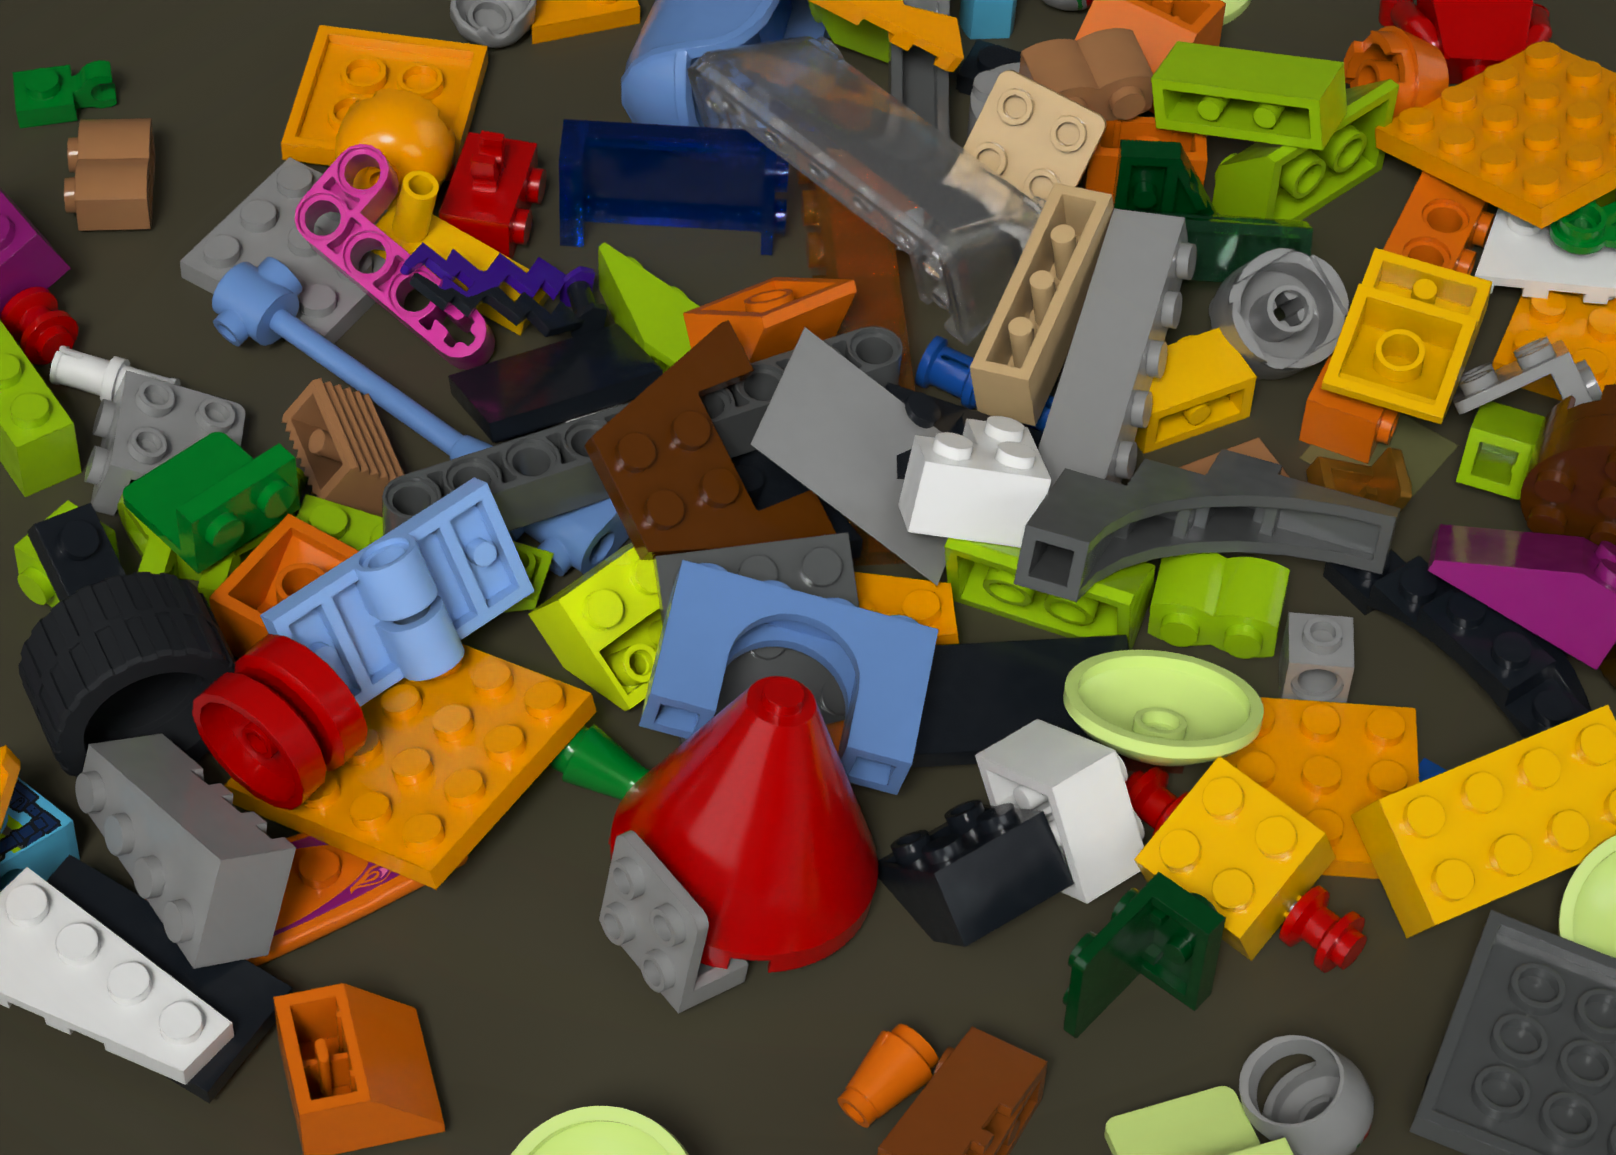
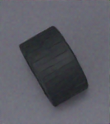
M133 572L131 575L108 577L104 581L93 585L89 584L77 590L75 594L66 600H61L31 630L32 634L24 642L20 653L22 660L18 664L19 675L56 761L59 762L61 769L69 776L78 777L83 772L88 745L92 743L162 733L195 762L201 760V757L209 752V749L198 733L192 716L193 700L224 673H234L236 660L203 593L198 592L195 585L187 580L178 579L176 575L167 573Z

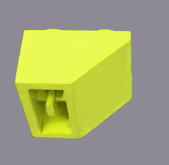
M630 543L617 550L528 613L563 668L624 711L630 710L646 697L663 627L653 560H640L633 544Z

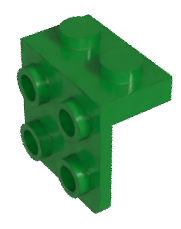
M213 432L127 485L123 490L124 505L199 574L283 520L288 513L292 514L300 509L296 457L278 443L253 459L228 435L222 432Z

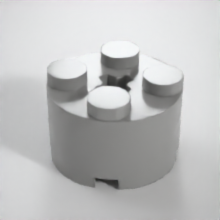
M1289 248L1267 251L1236 269L1222 282L1209 305L1212 329L1220 328L1227 341L1242 355L1257 376L1256 380L1287 378L1323 361L1334 352L1349 311V300L1345 286L1332 266L1315 255L1309 256ZM1279 307L1284 311L1286 316L1280 322L1277 320L1273 312L1275 309Z

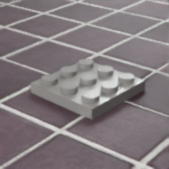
M291 157L279 166L180 260L181 277L214 294L220 280L235 265L241 262H250L258 267L268 256L277 259L296 276L302 285L303 290L297 296L299 308L296 318L333 344L376 303L316 253L297 230L294 220L296 207L323 174ZM385 210L381 214V216L375 221L374 225L378 223V221L382 218V216L386 213L387 210ZM328 212L321 215L314 225V234L325 236L334 232L340 224L341 215L337 212ZM368 251L359 262V271L367 274L377 272L382 268L386 259L372 251Z

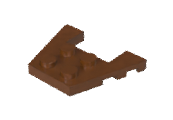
M729 320L720 323L599 429L584 445L640 560H654L655 556L836 534L818 496L811 490L762 510H756L700 398L746 380L754 371Z

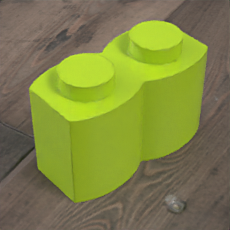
M1191 553L1161 558L1150 606L1148 633L1177 647L1211 644L1237 658L1272 657L1275 653L1290 569L1261 558H1226L1218 553Z

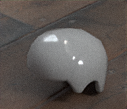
M451 0L450 18L465 40L477 45L488 46V48L506 47L516 43L532 28L535 20L537 0Z

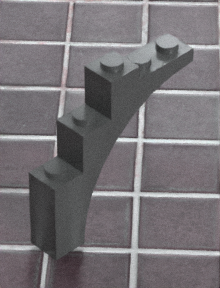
M1221 449L1206 475L1144 458L1128 485L1065 468L1025 526L1014 584L1077 602L1095 583L1120 569L1152 559L1191 553L1220 552L1286 555L1331 562L1382 574L1387 565L1401 508L1282 476L1280 474L1283 465L1226 449Z

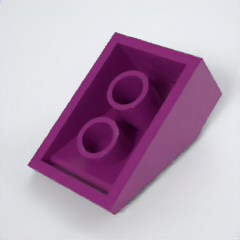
M1440 524L1433 534L1430 552L1429 572L1593 669H1598L1616 642V545L1607 541H1601L1598 546L1588 539L1578 536Z

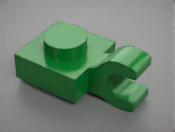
M98 60L90 62L83 66L80 72L74 76L72 75L70 64L12 72L15 108L20 129L78 121V108H109L117 104L115 84L112 83L110 61Z

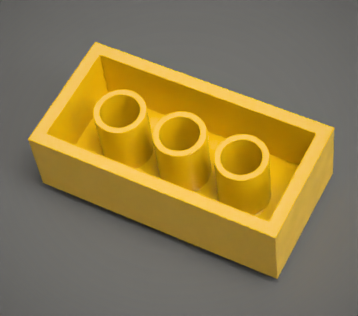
M1609 705L1595 709L1385 796L1351 815L1406 939L1580 865L1584 858L1596 847L1616 835V720Z

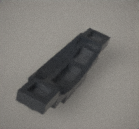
M1390 549L1387 565L1382 574L1331 562L1325 563L1323 577L1365 616L1375 609L1386 613L1418 631L1455 660L1488 693L1523 739L1592 711L1574 668L1560 648L1429 572V564L1420 555L1406 563Z

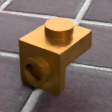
M1388 447L1372 466L1318 456L1306 470L1308 483L1401 508L1400 511L1412 497V483L1407 474L1401 449Z

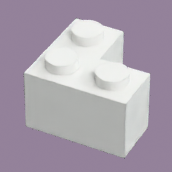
M990 416L987 418V421L967 418L963 435L949 432L938 433L935 438L915 435L898 506L908 532L1021 548L1025 526L1048 494L1051 477L1028 427H1024L1017 420L1004 416Z
M1036 719L975 755L991 806L1012 803L1015 808L1044 811L1074 883L1062 890V893L1088 904L1140 872L1134 859L1144 848L1142 839L1145 836V831L1139 816L1133 810L1125 783L1128 778L1127 769L1116 750Z

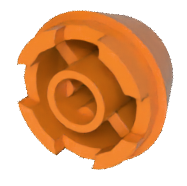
M1385 26L1378 31L1372 30L1370 31L1371 34L1364 41L1354 40L1349 46L1343 61L1345 83L1350 84V88L1392 79L1399 85L1393 118L1405 109L1426 106L1441 97L1442 91L1449 87L1448 67L1442 52L1436 46L1396 26Z

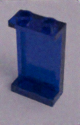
M564 119L559 154L560 246L584 247L586 222L754 231L761 233V255H772L774 234H785L787 199L776 198V192H787L789 156H778L779 131Z

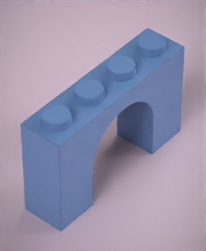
M682 560L670 594L639 726L688 739L714 717L725 669L734 659L748 651L763 647L793 649L812 657L822 664L835 678L842 691L845 702V721L838 755L849 782L897 795L913 762L939 629L919 624L916 620L907 616H889L859 608L845 599L822 598L796 591L779 581H760L730 573L716 564H697Z

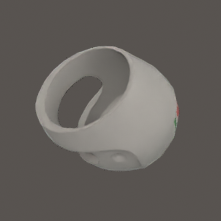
M1279 1036L1260 1045L1249 1055L1243 1064L1239 1078V1092L1242 1107L1247 1118L1256 1130L1270 1141L1285 1137L1294 1155H1350L1357 1150L1369 1135L1374 1115V1097L1361 1071L1351 1060L1328 1045L1307 1036ZM1305 1054L1315 1060L1314 1062L1294 1068L1274 1085L1266 1099L1261 1115L1257 1103V1089L1265 1071L1273 1063L1289 1055Z

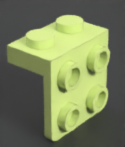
M1227 1086L1214 1087L1111 1117L1106 1123L1104 1132L1112 1155H1294L1285 1137L1264 1144L1260 1143L1236 1092Z

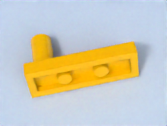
M412 171L408 173L403 179L400 195L375 226L410 255L423 242L445 260H447L450 252L454 249L477 269L486 271L500 252L433 215L439 190L438 181L433 175L425 171ZM371 250L373 253L386 259V252L384 250ZM505 256L507 259H509L511 262L517 265L524 272L527 273L530 270L525 266L519 264L518 262L512 260L511 258ZM456 278L453 281L464 291H468L469 288ZM506 282L499 287L514 302L521 295ZM540 288L533 299L543 306L550 296ZM481 303L476 308L482 315L519 336L522 335L531 323L526 318L516 326L486 303Z

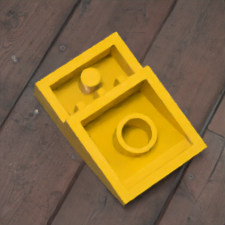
M1375 248L1362 284H1358L1325 373L1321 389L1442 424L1465 370L1487 310L1492 281Z

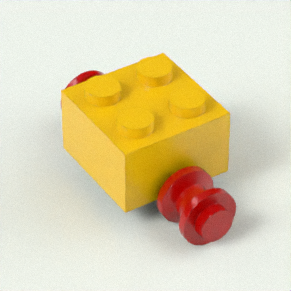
M1218 757L1190 791L1185 792L1179 797L1167 789L1169 774L1160 767H1153L1147 772L1138 770L1127 779L1125 783L1133 810L1139 816L1141 822L1144 821L1154 829L1152 838L1134 859L1147 883L1160 872L1189 893H1196L1205 897L1212 903L1218 913L1226 917L1222 940L1250 961L1255 958L1282 923L1279 939L1289 947H1293L1302 941L1316 950L1314 966L1324 973L1331 971L1336 966L1344 970L1357 959L1367 941V937L1362 934L1365 924L1364 917L1355 911L1339 917L1328 908L1330 893L1320 885L1311 889L1336 858L1324 831L1222 757Z

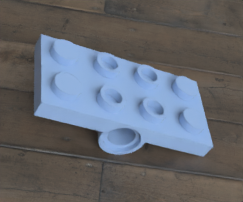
M474 477L261 614L260 617L269 634L286 636L306 646L324 660L348 686L361 707L403 678L411 681H424L438 677L451 670L464 656L465 650L461 642L463 638L533 593L534 589L488 483Z

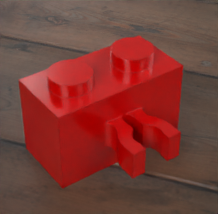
M481 130L480 134L468 132L440 208L439 218L513 259L517 245H526L532 226L531 205L532 203L540 204L545 192L546 169L538 168L537 143L505 138V134Z

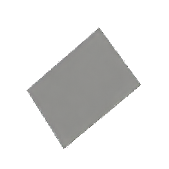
M804 327L751 445L938 586L946 565L944 546L948 538L907 531L898 506L904 479H897V455L912 449L915 435L935 438L936 434L942 432L934 426L922 428L916 425L907 415L905 404Z

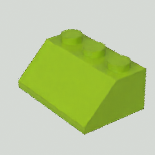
M1392 79L1347 88V114L1323 151L1256 142L1238 154L1233 153L1227 156L1215 172L1212 204L1216 212L1261 247L1382 170L1386 152L1376 148L1375 127H1385L1392 123L1399 85Z
M948 538L944 546L947 583H951L953 601L1067 638L1127 635L1129 650H1132L1154 593L1155 565L1147 562L1114 572L1095 583L1077 602L1014 584L1021 548Z

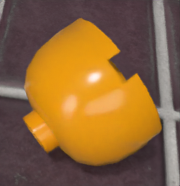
M387 88L375 91L372 98L364 99L360 103L358 99L349 107L336 136L335 160L348 147L357 144L372 145L379 149L396 172L399 182L397 195L386 209L388 210L400 195L404 177L412 171L430 173L438 181L439 189L441 188L455 159L456 137L452 127H450L448 132L445 123L438 117L440 110L431 101L411 91ZM369 166L361 169L354 178L353 187L362 190L371 188L380 177V168Z

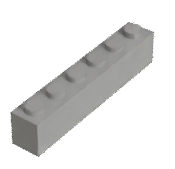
M1113 209L1038 447V451L1051 477L1049 491L1065 468L1120 484L1122 479H1131L1137 461L1135 436L1138 428H1146L1148 426L1153 401L1152 392L1149 391L1153 377L1161 378L1164 374L1168 351L1167 343L1164 340L1168 328L1176 329L1179 324L1182 311L1180 287L1183 279H1192L1196 266L1197 247L1196 244L1188 243L1184 217Z

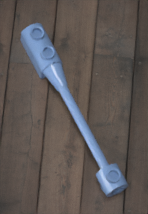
M268 256L258 267L250 262H241L232 267L218 283L212 298L213 311L218 314L213 320V324L218 332L233 345L239 347L248 337L263 346L273 344L281 337L351 387L357 391L359 390L361 394L369 393L371 400L445 452L450 456V460L493 446L470 435H462L296 318L299 308L297 296L303 290L302 285L296 276L277 259ZM610 498L509 531L512 541L516 542L525 532L540 543L537 547L538 549L554 553L549 570L558 576H563L572 566L585 574L615 553L629 538Z

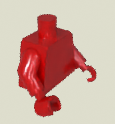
M1380 0L1379 23L1384 27L1396 26L1436 46L1446 60L1449 84H1460L1482 73L1487 67L1499 64L1526 50L1529 45L1541 41L1549 42L1552 38V29L1549 21L1550 12L1546 7L1533 3L1534 0H1417V6L1414 4V0Z

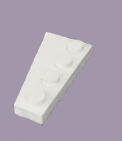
M1498 208L1475 273V277L1492 281L1490 294L1493 293L1495 285L1522 288V297L1547 299L1549 291L1583 294V302L1606 305L1608 300L1616 298V249L1603 247L1598 252L1592 254H1572L1553 242L1549 234L1550 225L1541 229Z
M28 867L0 892V1005L10 1008L14 1004L44 1017L46 1025L69 1035L76 1031L104 1043L106 1051L185 1085L234 1037L231 1021Z

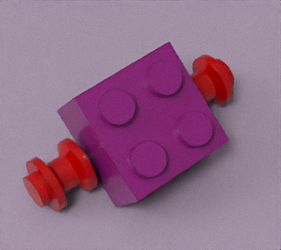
M0 187V320L14 340L20 341V348L31 363L37 365L52 363L56 351H59L61 345L72 349L78 336L77 322L69 313L58 310V301L48 290L52 284L71 268Z

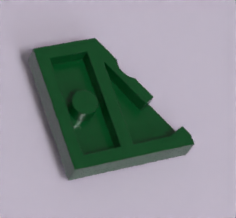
M1120 140L1113 192L1114 208L1184 217L1188 243L1222 246V221L1181 143Z

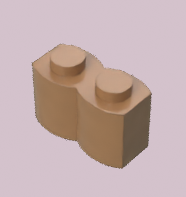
M1125 28L1105 29L1086 35L1077 41L1072 39H1052L1034 44L1021 51L1020 74L1101 114L1107 121L1131 119L1152 108L1151 77L1153 73L1133 30Z
M152 118L81 119L78 137H68L67 142L68 168L70 173H75V177H65L64 180L66 213H76L79 231L151 229L155 178V142Z

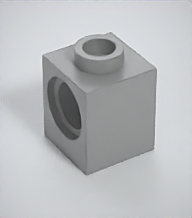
M1288 612L1279 656V698L1347 703L1354 672L1353 617Z

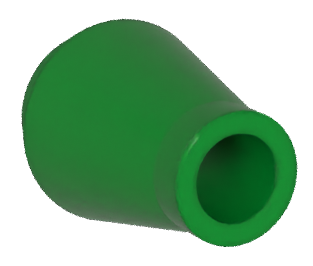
M593 724L590 728L584 725L551 763V768L563 774L562 782L622 800L629 789L650 771L596 724Z

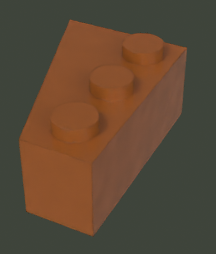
M972 1026L956 1048L949 1046L944 1051L932 1079L880 1144L877 1155H1010L1042 1100L1048 1061Z

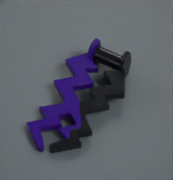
M422 242L400 269L402 274L409 275L425 265L442 279L439 286L418 273H414L409 282L410 285L442 311L452 303L467 318L481 303H486L516 326L527 318L545 337L570 331L572 337L604 328L607 307L604 304L595 303L592 294L595 278L593 268L579 266L566 275L538 257L526 273L499 253L486 271H482L473 266L454 249H452L447 260H445ZM457 278L469 288L468 291H464L453 281ZM504 282L521 294L515 302L499 288ZM540 288L553 300L557 295L559 296L560 302L552 314L533 299Z

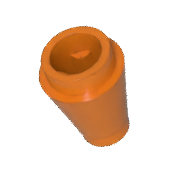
M897 1024L891 1032L881 1031L845 1087V1091L837 1098L839 1106L858 1125L868 1128L876 1119L881 1118L932 1079L931 1070L939 1062L935 1050L918 1032L905 1024Z

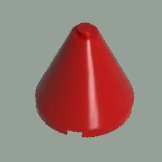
M769 676L753 683L639 779L625 794L617 808L608 842L610 844L612 860L616 837L629 830H633L638 834L707 915L709 928L700 963L727 969L730 958L751 961H769L768 973L782 972L801 968L830 956L849 942L861 928L868 915L878 879V857L875 843L815 697L805 685L784 676Z

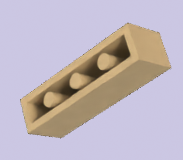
M1054 183L970 365L977 411L990 416L1012 418L1020 423L1036 426L1070 349L1113 213L1112 194Z

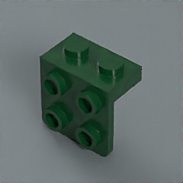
M1160 872L1140 891L1136 888L1128 890L1115 906L1111 915V921L1098 934L1093 931L1086 933L1076 944L1069 956L1068 966L1072 969L1070 984L1062 1001L1066 1005L1063 1030L1072 1037L1078 1038L1139 974H1142L1190 1009L1196 1011L1212 992L1226 917L1218 913L1212 903L1205 897L1196 893H1189Z

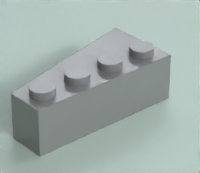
M162 733L89 744L83 772L78 775L75 784L79 807L84 813L89 814L104 836L110 853L119 858L134 880L138 894L149 902L163 923L168 938L178 945L193 969L268 955L296 847L285 837L271 839L267 836V822L254 811L240 813L232 806L233 793L221 783L208 785L204 782L203 768Z

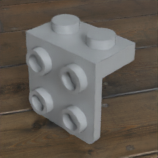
M1546 336L1516 349L1513 353L1517 360L1499 369L1494 370L1491 362L1463 373L1459 382L1460 386L1457 387L1453 397V402L1458 413L1463 414L1551 374L1562 400L1571 395L1576 399L1574 406L1600 400L1602 391L1585 359L1575 364L1562 340L1551 344Z
M126 371L113 401L106 399L101 401L94 422L93 435L102 437L101 447L94 446L84 478V482L94 484L91 498L94 510L114 517L118 509L120 496L124 488L129 485L131 479H139L213 432L225 433L241 447L245 420L244 408L233 401Z
M629 830L618 835L615 840L599 921L608 939L615 945H620L641 969L643 978L653 991L661 993L679 1014L745 982L749 966L746 960L730 958L727 969L711 967L700 963L709 928L706 913L636 832Z

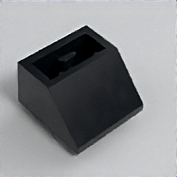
M971 800L959 804L945 813L946 822L929 832L927 830H918L900 837L890 845L892 853L878 860V878L927 935L935 942L962 947L970 945L1074 884L1044 811L1015 808L1012 803L992 806L982 804L981 800Z

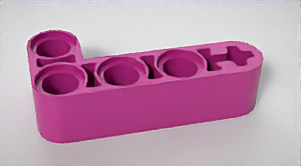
M357 144L348 147L300 200L296 207L294 218L297 230L316 253L451 365L464 370L484 365L489 361L494 352L495 338L492 329L477 309L468 318L452 303L444 311L431 301L428 306L420 311L412 312L405 310V298L410 291L415 289L409 283L414 273L424 276L438 286L441 279L424 265L409 275H404L400 272L401 267L410 254L374 225L375 221L388 208L397 195L399 182L396 172L382 152L372 145ZM369 166L380 168V177L371 188L362 190L353 187L354 178L361 169ZM328 212H337L341 215L340 224L334 232L325 236L314 234V225L321 215ZM379 249L386 252V261L377 272L367 274L359 271V262L368 251ZM448 316L462 331L466 333L471 331L475 337L473 343L469 346L463 342L456 343L449 331L442 325L446 317Z

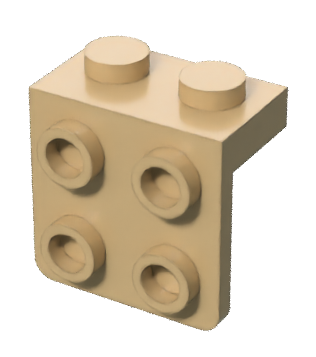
M1014 70L1004 71L998 76L951 173L965 180L963 188L970 193L990 202H995L996 197H999L1017 207L1015 214L1018 217L1035 225L1054 183L1078 186L1106 130V120L1101 114Z

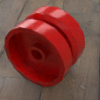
M268 634L235 662L234 673H224L193 700L192 716L200 737L213 757L236 782L253 796L276 808L293 810L300 806L325 783L326 770L334 771L341 767L366 744L367 724L362 709L348 686L324 660L306 646L286 636Z

